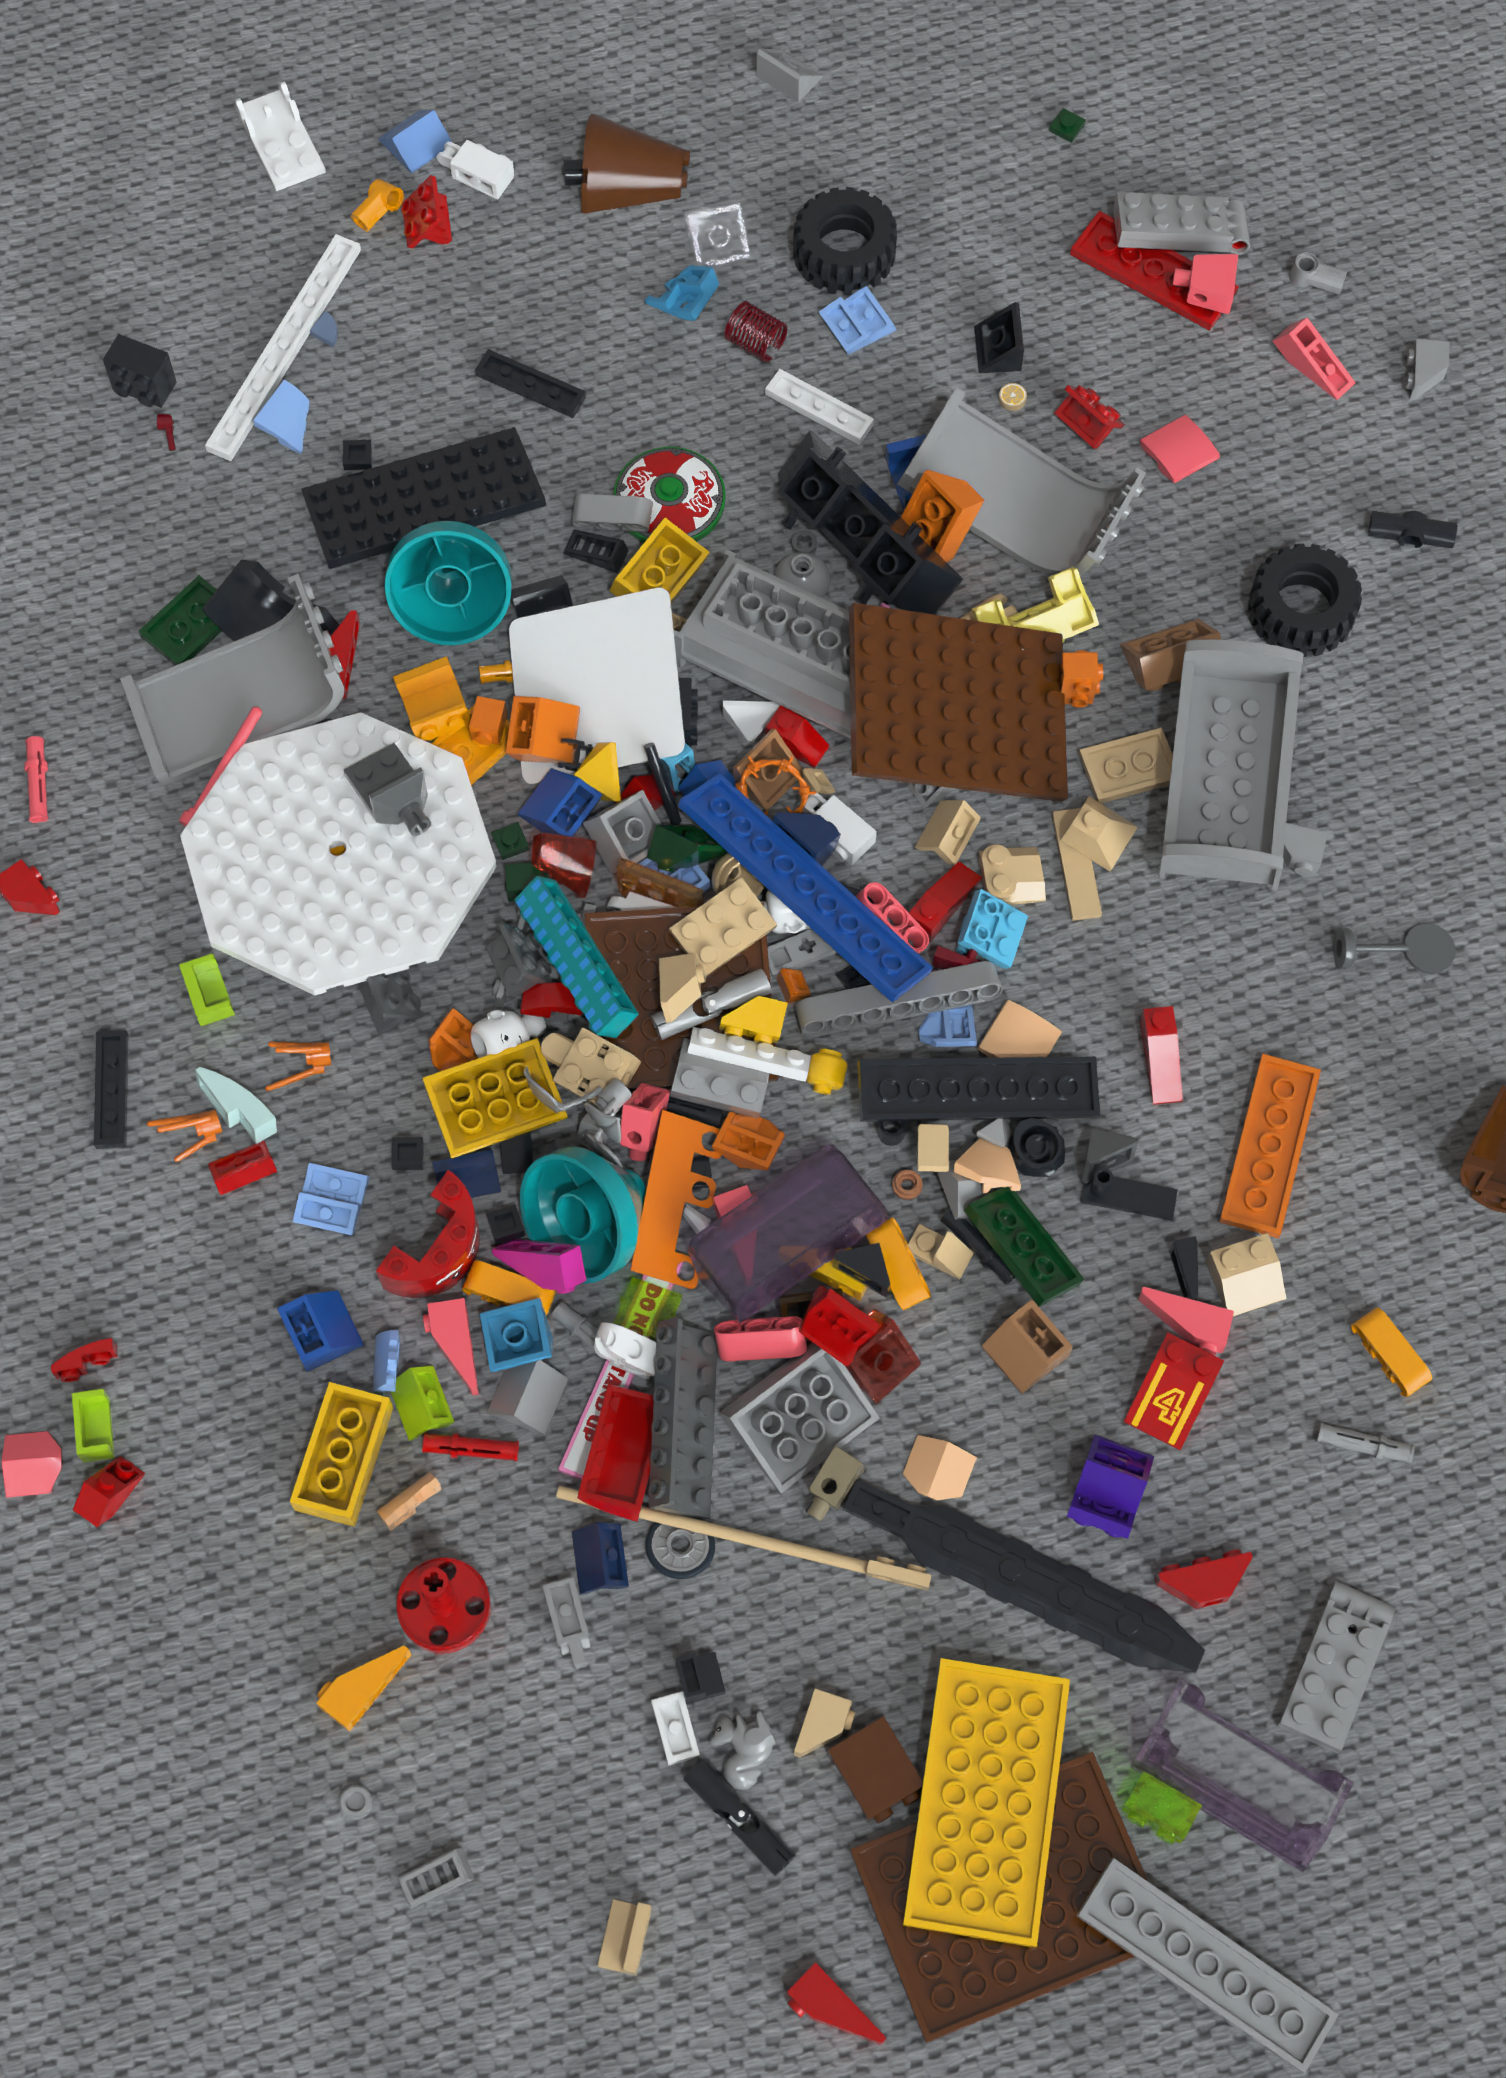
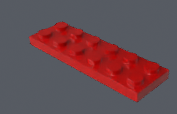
M1098 211L1071 247L1070 255L1209 331L1222 315L1221 312L1189 304L1187 302L1188 287L1173 285L1175 268L1191 270L1192 261L1168 249L1118 247L1115 220L1101 211ZM1236 284L1234 288V297L1237 294L1239 286H1237Z

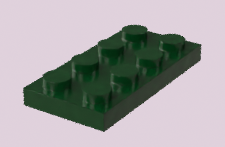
M1008 1186L970 1203L965 1208L964 1212L1038 1307L1078 1287L1085 1280L1015 1191H1011Z

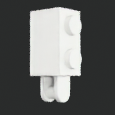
M466 140L462 147L448 141L444 145L445 150L439 152L436 156L437 161L441 165L451 169L453 179L497 200L514 178L513 161L504 155H498L488 150L481 144H475L469 140Z
M817 792L816 794L808 795L809 797L802 813L821 815L826 821L833 823L841 834L837 847L832 853L836 859L841 862L846 860L850 865H853L876 843L877 831L836 796L833 795L829 800H825ZM816 806L819 807L817 811L814 810Z

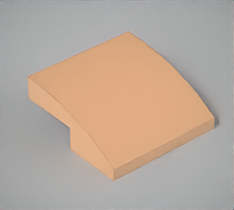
M1007 1000L977 1049L989 1058L1047 1057L1062 1031L1025 1007Z

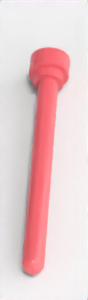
M253 707L250 710L193 808L190 807L188 811H184L180 817L179 822L182 825L187 826L233 756L245 744L262 715L261 708Z

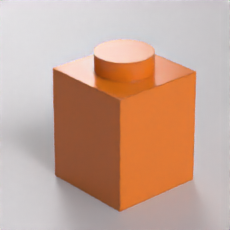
M477 696L469 724L472 740L482 745H500L508 716L505 701Z

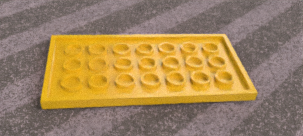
M940 1659L903 1926L1037 1947L1070 1679L950 1659Z

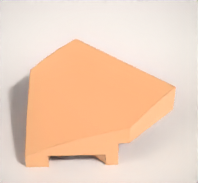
M979 1138L955 1162L954 1173L983 1183V1193H988L992 1187L1006 1188L1008 1186L1011 1191H1017L1021 1188L1010 1149L1006 1146L1002 1148Z

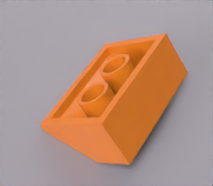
M926 470L901 518L909 526L913 522L918 523L919 527L923 528L919 536L946 562H949L956 555L985 500L967 481Z

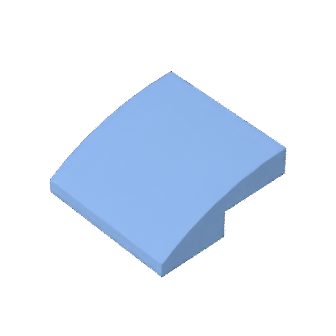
M867 286L845 300L839 297L819 311V314L847 354L853 353L897 330Z
M309 1163L303 1190L299 1192L293 1222L353 1235L370 1176Z

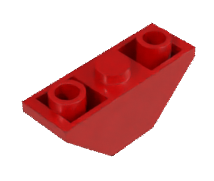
M1240 1549L1222 1554L1223 1558L1211 1561L1210 1557L1195 1559L1192 1561V1565L1180 1568L1179 1564L1168 1565L1161 1568V1573L1157 1574L1155 1582L1158 1587L1195 1609L1224 1603L1231 1597L1253 1556L1251 1552L1242 1553Z

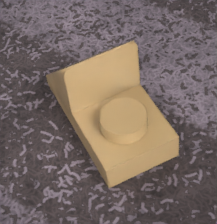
M920 1124L918 1126V1131H916L918 1171H949L948 1125Z
M921 1224L918 1225L908 1244L915 1258L959 1280L974 1254L950 1231H947L946 1235L943 1236Z

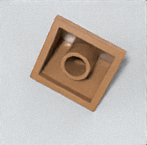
M771 729L733 767V778L737 783L740 781L743 772L747 768V764L750 763V760L747 758L748 756L756 762L759 760L783 759L789 761L790 757H794V755L776 729ZM794 757L791 764L796 767L802 776L803 768ZM772 764L761 767L756 772L759 777L758 779L753 774H750L745 780L748 797L765 811H768L798 780L789 771L781 770L779 775L776 774L779 767Z

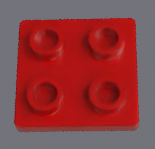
M430 175L402 203L401 210L405 226L404 234L408 248H414L423 239L442 245L449 244L452 241L447 197L438 193L436 177Z
M1067 385L1064 390L1069 395L1054 413L1095 449L1101 445L1114 427L1121 429L1125 425L1119 419L1121 414L1110 405L1104 406L1099 402L1101 399L1099 394L1091 388L1085 389L1081 385L1077 387Z
M819 1286L815 1290L799 1327V1332L843 1365L849 1366L854 1359L858 1347L876 1334L880 1324L831 1288L827 1290L825 1287Z

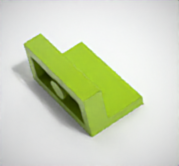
M434 1366L412 1367L396 1378V1391H391L409 1441L417 1439L430 1429L445 1428L454 1423Z

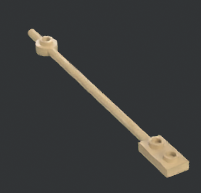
M559 1485L556 1498L600 1510L577 1498L579 1490ZM645 1506L641 1507L639 1515L640 1519L863 1573L869 1577L928 1591L932 1575L926 1574V1568L908 1564L907 1569L894 1566V1560L884 1557H876V1561H865Z

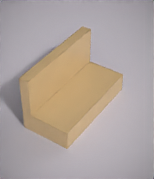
M940 800L915 848L920 851H935L946 863L956 865L981 817L965 800Z
M613 1899L597 1967L637 1976L652 1910L651 1905L639 1902L638 1905Z

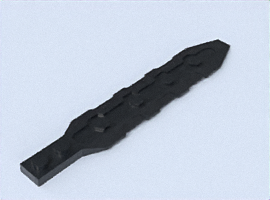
M856 1480L843 1507V1511L900 1537L920 1564L943 1575H952L985 1591L987 1596L1004 1604L1011 1603L1044 1619V1623L1063 1632L1069 1631L1103 1647V1651L1134 1666L1196 1673L1205 1649L1161 1607L1130 1592L1125 1594L1092 1578L1090 1573L1071 1564L1066 1566L1033 1550L1031 1545L1014 1537L1009 1539L974 1522V1518L946 1505L914 1507L860 1480Z

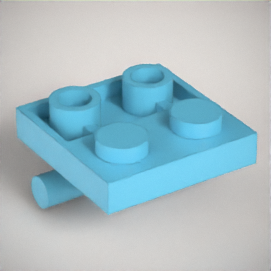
M983 889L975 891L968 913L964 916L959 930L960 936L956 952L961 955H967L968 950L974 949L978 955L1005 969L1011 968L1028 915Z

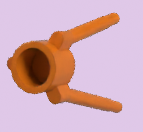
M269 1042V1047H276V1053H306L307 1065H313V1068L267 1085L265 1090L270 1091L314 1074L325 1073L324 1066H331L329 1042Z
M215 1109L198 1114L147 1122L148 1127L159 1126L157 1128L159 1133L195 1126L198 1137L204 1135L205 1138L174 1157L175 1162L191 1155L206 1144L217 1141L215 1134L222 1132Z

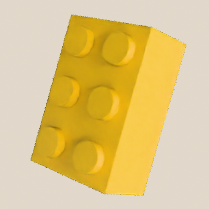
M664 518L618 574L609 591L618 597L654 588H664L670 595L672 605L704 565L710 552L668 519Z

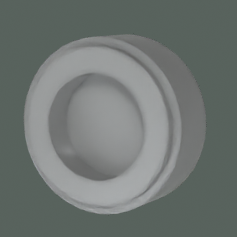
M353 1785L342 1792L339 1806L346 1817L359 1820L370 1813L373 1799L366 1788Z

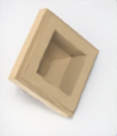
M804 768L802 770L803 778L807 785L810 786V791L814 790L818 794H832L835 792L834 787L822 769Z

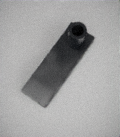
M1101 1168L1096 1171L1093 1180L1084 1185L1081 1203L1172 1221L1178 1189L1113 1177L1110 1170Z

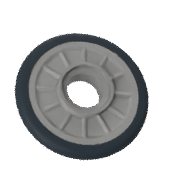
M655 1522L647 1534L645 1549L648 1560L659 1573L673 1579H688L703 1572L711 1563L715 1554V1538ZM685 1539L690 1545L689 1549L683 1553L674 1551L671 1547L674 1540Z

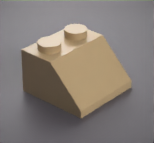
M1268 1233L1210 1251L1206 1260L1207 1267L1223 1307L1233 1310V1316L1286 1299L1280 1261Z

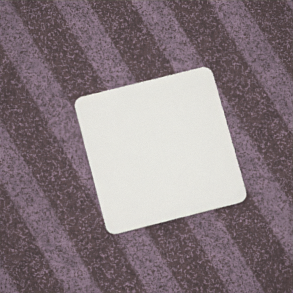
M664 588L649 589L515 619L510 624L509 637L515 696L541 697L579 706L580 714L576 740L584 741V746L592 744V747H595L600 742H616L618 767L647 762L648 759L643 746L652 742L655 743L660 759L679 755L683 751L685 740L670 595ZM575 749V752H574L573 763H574V761H575L576 749ZM580 750L579 763L584 762L586 751ZM521 761L522 776L529 784L541 783L551 768L573 776L576 771L566 770L565 767L558 768V763Z

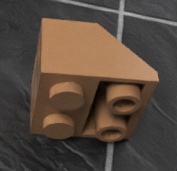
M1030 1300L1012 1314L982 1345L983 1350L1021 1394L1070 1356L1073 1347L1033 1300Z

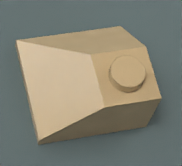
M1088 796L1061 841L1106 870L1111 871L1138 827Z

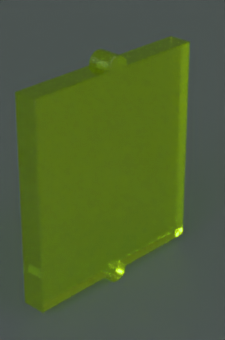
M632 1277L624 1297L620 1298L621 1305L613 1324L657 1340V1323L676 1317L675 1315L683 1295Z

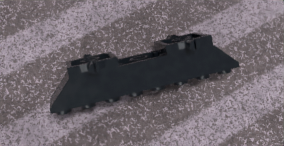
M809 430L778 473L781 487L777 492L786 500L790 508V512L781 522L782 525L787 529H792L798 518H802L814 529H820L854 563L852 567L862 576L866 585L856 597L862 604H867L871 596L877 593L889 604H896L907 611L936 615L962 582L963 578L919 536L923 528L919 527L918 523L913 522L909 526L842 460L846 455L843 449L836 447L833 451L812 430Z

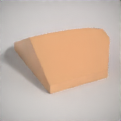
M917 1435L903 1471V1476L919 1494L931 1499L960 1498L964 1493L977 1457L948 1441Z

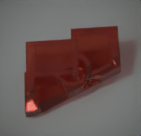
M550 833L533 835L531 865L541 872L548 873L559 885L568 887L575 893L574 896L576 898L584 899L588 893L593 873L596 841Z

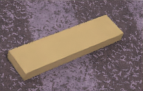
M1080 808L1052 812L1072 921L1102 916L1092 860L1061 841Z

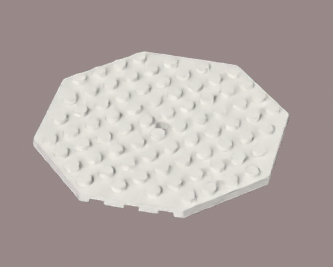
M362 712L244 744L233 756L180 835L211 947L313 995L327 992L326 989L343 984L346 987L367 981L366 979L369 976L382 973L389 975L409 969L410 965L426 961V964L438 961L497 867L462 757ZM395 742L413 770L421 767L424 771L428 797L423 812L431 821L429 829L423 832L418 825L417 828L420 831V835L412 836L404 822L398 825L376 823L345 777L344 769ZM342 845L346 848L342 855L335 856L331 854V848Z

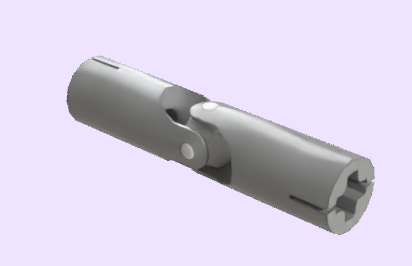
M760 968L725 983L715 994H713L714 991L702 993L697 1000L702 999L703 1009L709 1014L708 1016L696 1015L693 1011V1004L670 1023H666L663 1010L650 1015L654 1029L657 1028L655 1031L659 1039H666L718 1016L722 1012L720 1009H735L757 996L763 997L772 993L766 974Z

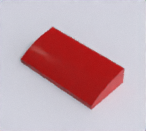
M608 1384L577 1496L579 1500L607 1513L638 1522L651 1469L653 1395Z

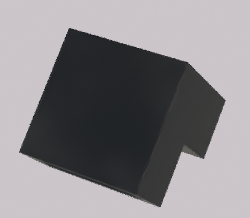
M716 1652L696 1656L693 1653L676 1658V1666L686 1704L725 1694Z

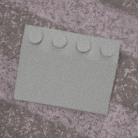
M813 1342L807 1346V1351L804 1354L789 1359L719 1412L734 1436L780 1494L825 1461L835 1446L842 1448L879 1419V1416L845 1365Z

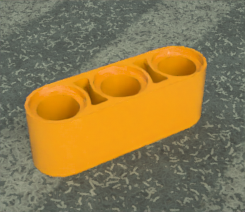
M892 1217L866 1230L865 1234L870 1245L880 1243L890 1280V1288L901 1309L904 1311L930 1298L931 1293L896 1220Z
M477 1260L473 1262L462 1288L465 1294L470 1296L473 1293L481 1296V1300L497 1306L499 1304L510 1306L540 1298L546 1317L556 1295L555 1290L543 1289L524 1276Z
M1376 1307L1351 1324L1352 1332L1354 1334L1357 1333L1364 1341L1361 1344L1373 1359L1377 1358L1382 1364V1371L1393 1384L1396 1382L1402 1390L1400 1394L1403 1397L1410 1396L1432 1380L1431 1372L1382 1309Z

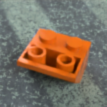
M513 696L506 754L523 762H563L572 764L575 749H573V746L568 745V743L562 744L560 742L561 738L576 740L580 707L541 697Z

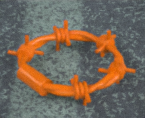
M748 756L747 758L750 760V763L747 764V768L743 772L740 781L735 784V787L748 798L746 778L753 774L758 779L759 777L756 772L761 767L772 764L779 767L776 774L779 775L781 770L789 771L799 781L800 786L792 787V790H799V795L801 796L800 806L795 811H792L787 806L786 809L789 813H802L808 800V795L816 794V791H810V786L801 777L796 767L791 764L793 756L790 757L789 761L783 759L759 760L756 762Z

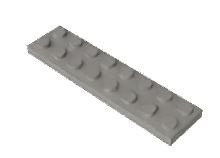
M1115 1858L1110 1859L1076 1915L1300 2073L1306 2072L1339 2015Z

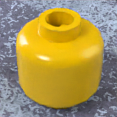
M819 1049L818 1053L811 1055L806 1081L814 1086V1092L831 1095L832 1090H839L843 1087L848 1064L842 1058V1053L830 1049Z

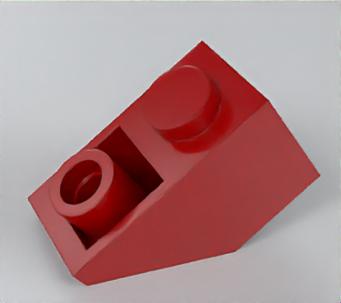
M21 859L0 873V893L14 911L57 915L60 912L56 904L60 899L50 886L46 889L40 883L43 878L34 865L28 868Z
M121 1456L84 1481L73 1511L98 1528L114 1516L145 1473L134 1466L132 1462Z

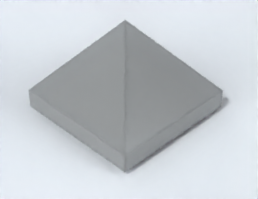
M1004 1119L984 1120L976 1136L1004 1148L1013 1130Z

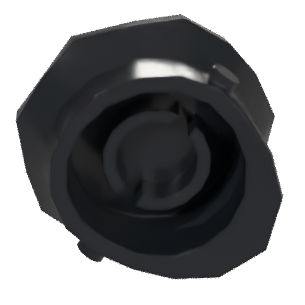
M1028 1118L1018 1123L1007 1148L1010 1149L1016 1169L1022 1175L1049 1177L1065 1163L1064 1138L1058 1133L1057 1127H1052L1050 1124L1035 1118Z

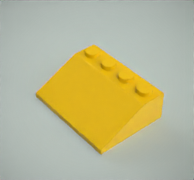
M538 1038L518 1044L516 1047L507 1048L498 1054H490L422 1078L451 1158L568 1118L566 1111L555 1113L540 1102L531 1091L524 1075V1069L528 1066L531 1078L556 1101L562 1103L555 1082L552 1081L553 1077L547 1061L541 1053Z

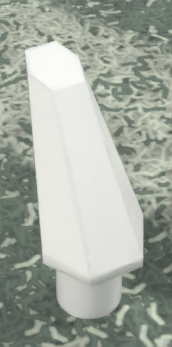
M686 1204L683 1216L701 1240L704 1236L719 1241L723 1230L710 1225L711 1219Z

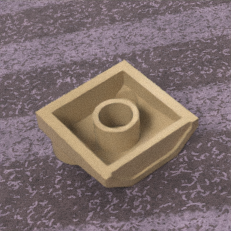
M996 844L988 846L984 851H979L978 856L984 891L1009 905L1046 901L1045 883L1037 847L1006 848Z

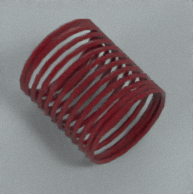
M744 301L731 314L725 327L724 337L729 342H733L734 345L748 351L753 356L755 355L756 358L759 357L760 360L768 362L772 359L770 355H765L768 344H772L779 329L773 347L776 345L775 349L778 348L777 350H779L786 338L788 327L780 319L762 311L757 306L755 307L754 304ZM747 309L746 313L742 316V318H741L740 321L738 322V324H737V326H736V328H735L734 334L732 335L733 329H734V327H735V325H736L738 319H739L740 316L744 313V311ZM742 330H744V332H743V334H742V337H741V339L739 340L740 334H741ZM749 335H751L749 342L746 345ZM753 337H755V339H754V341H753V344H752V346L750 347L751 341H752ZM763 340L760 350H758L759 344Z

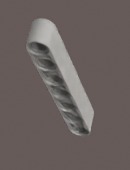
M982 961L930 972L928 976L893 1003L873 985H867L803 999L797 1003L795 1010L802 1034L805 1037L814 1038L991 1001L1002 994L1003 988L995 965L989 961Z

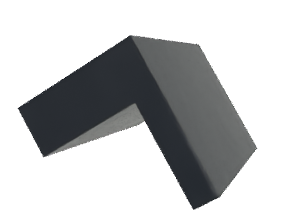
M562 575L511 589V600L517 619L573 606L568 583Z

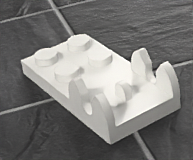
M285 82L279 83L280 90L242 104L240 98L234 100L236 112L276 191L326 173L325 167L300 119L297 105L294 100L291 101Z

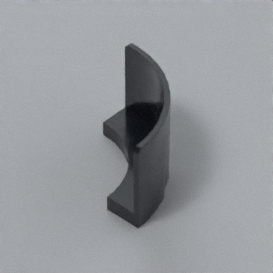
M241 559L203 606L202 610L222 632L233 641H237L279 622L292 610L296 599L294 600L283 593L285 587L273 578L259 562ZM318 606L325 621L320 624L322 631L327 630L331 637L339 624L325 607Z

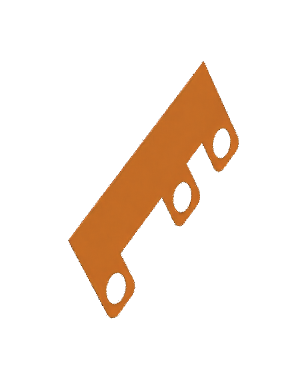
M662 1110L631 1271L688 1289H694L697 1286L701 1268L699 1260L675 1252L684 1203L687 1202L703 1208H710L713 1205V1197L716 1190L715 1181L712 1178L691 1172L694 1152L714 1159H719L722 1156L717 1151L706 1150L702 1145L703 1135L707 1132H713L718 1135L719 1128ZM698 1181L705 1182L710 1189L709 1197L706 1200L700 1201L692 1193V1187ZM683 1261L689 1262L694 1268V1276L689 1281H683L677 1275V1266Z

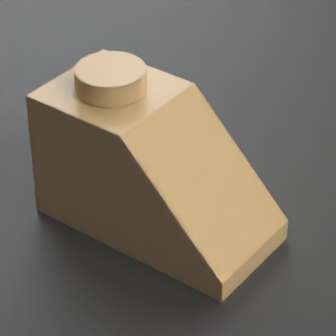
M695 953L659 958L660 1003L666 1023L673 1022L701 996V983L706 982L704 966L703 964L698 965Z
M814 1689L794 1750V1756L801 1758L840 1738L844 1729L850 1731L856 1713L850 1710L852 1701Z

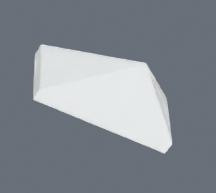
M723 700V718L747 741H755L765 733V727L780 705L775 702Z

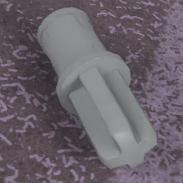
M562 1301L552 1312L551 1318L571 1332V1337H578L595 1351L594 1342L598 1329L588 1322V1317H581Z

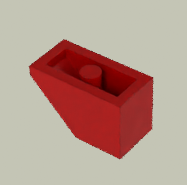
M781 705L765 727V735L771 729H776L794 757L814 769L830 747L805 718Z

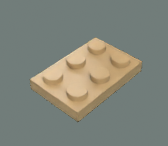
M1162 727L1080 749L1079 757L1095 800L1101 804L1170 785L1173 755Z
M741 877L669 928V932L686 954L695 953L698 965L703 964L705 977H708L775 929L777 923Z

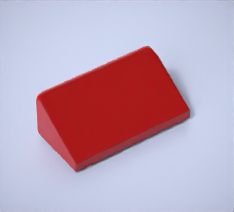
M265 1141L208 1164L220 1195L277 1172Z

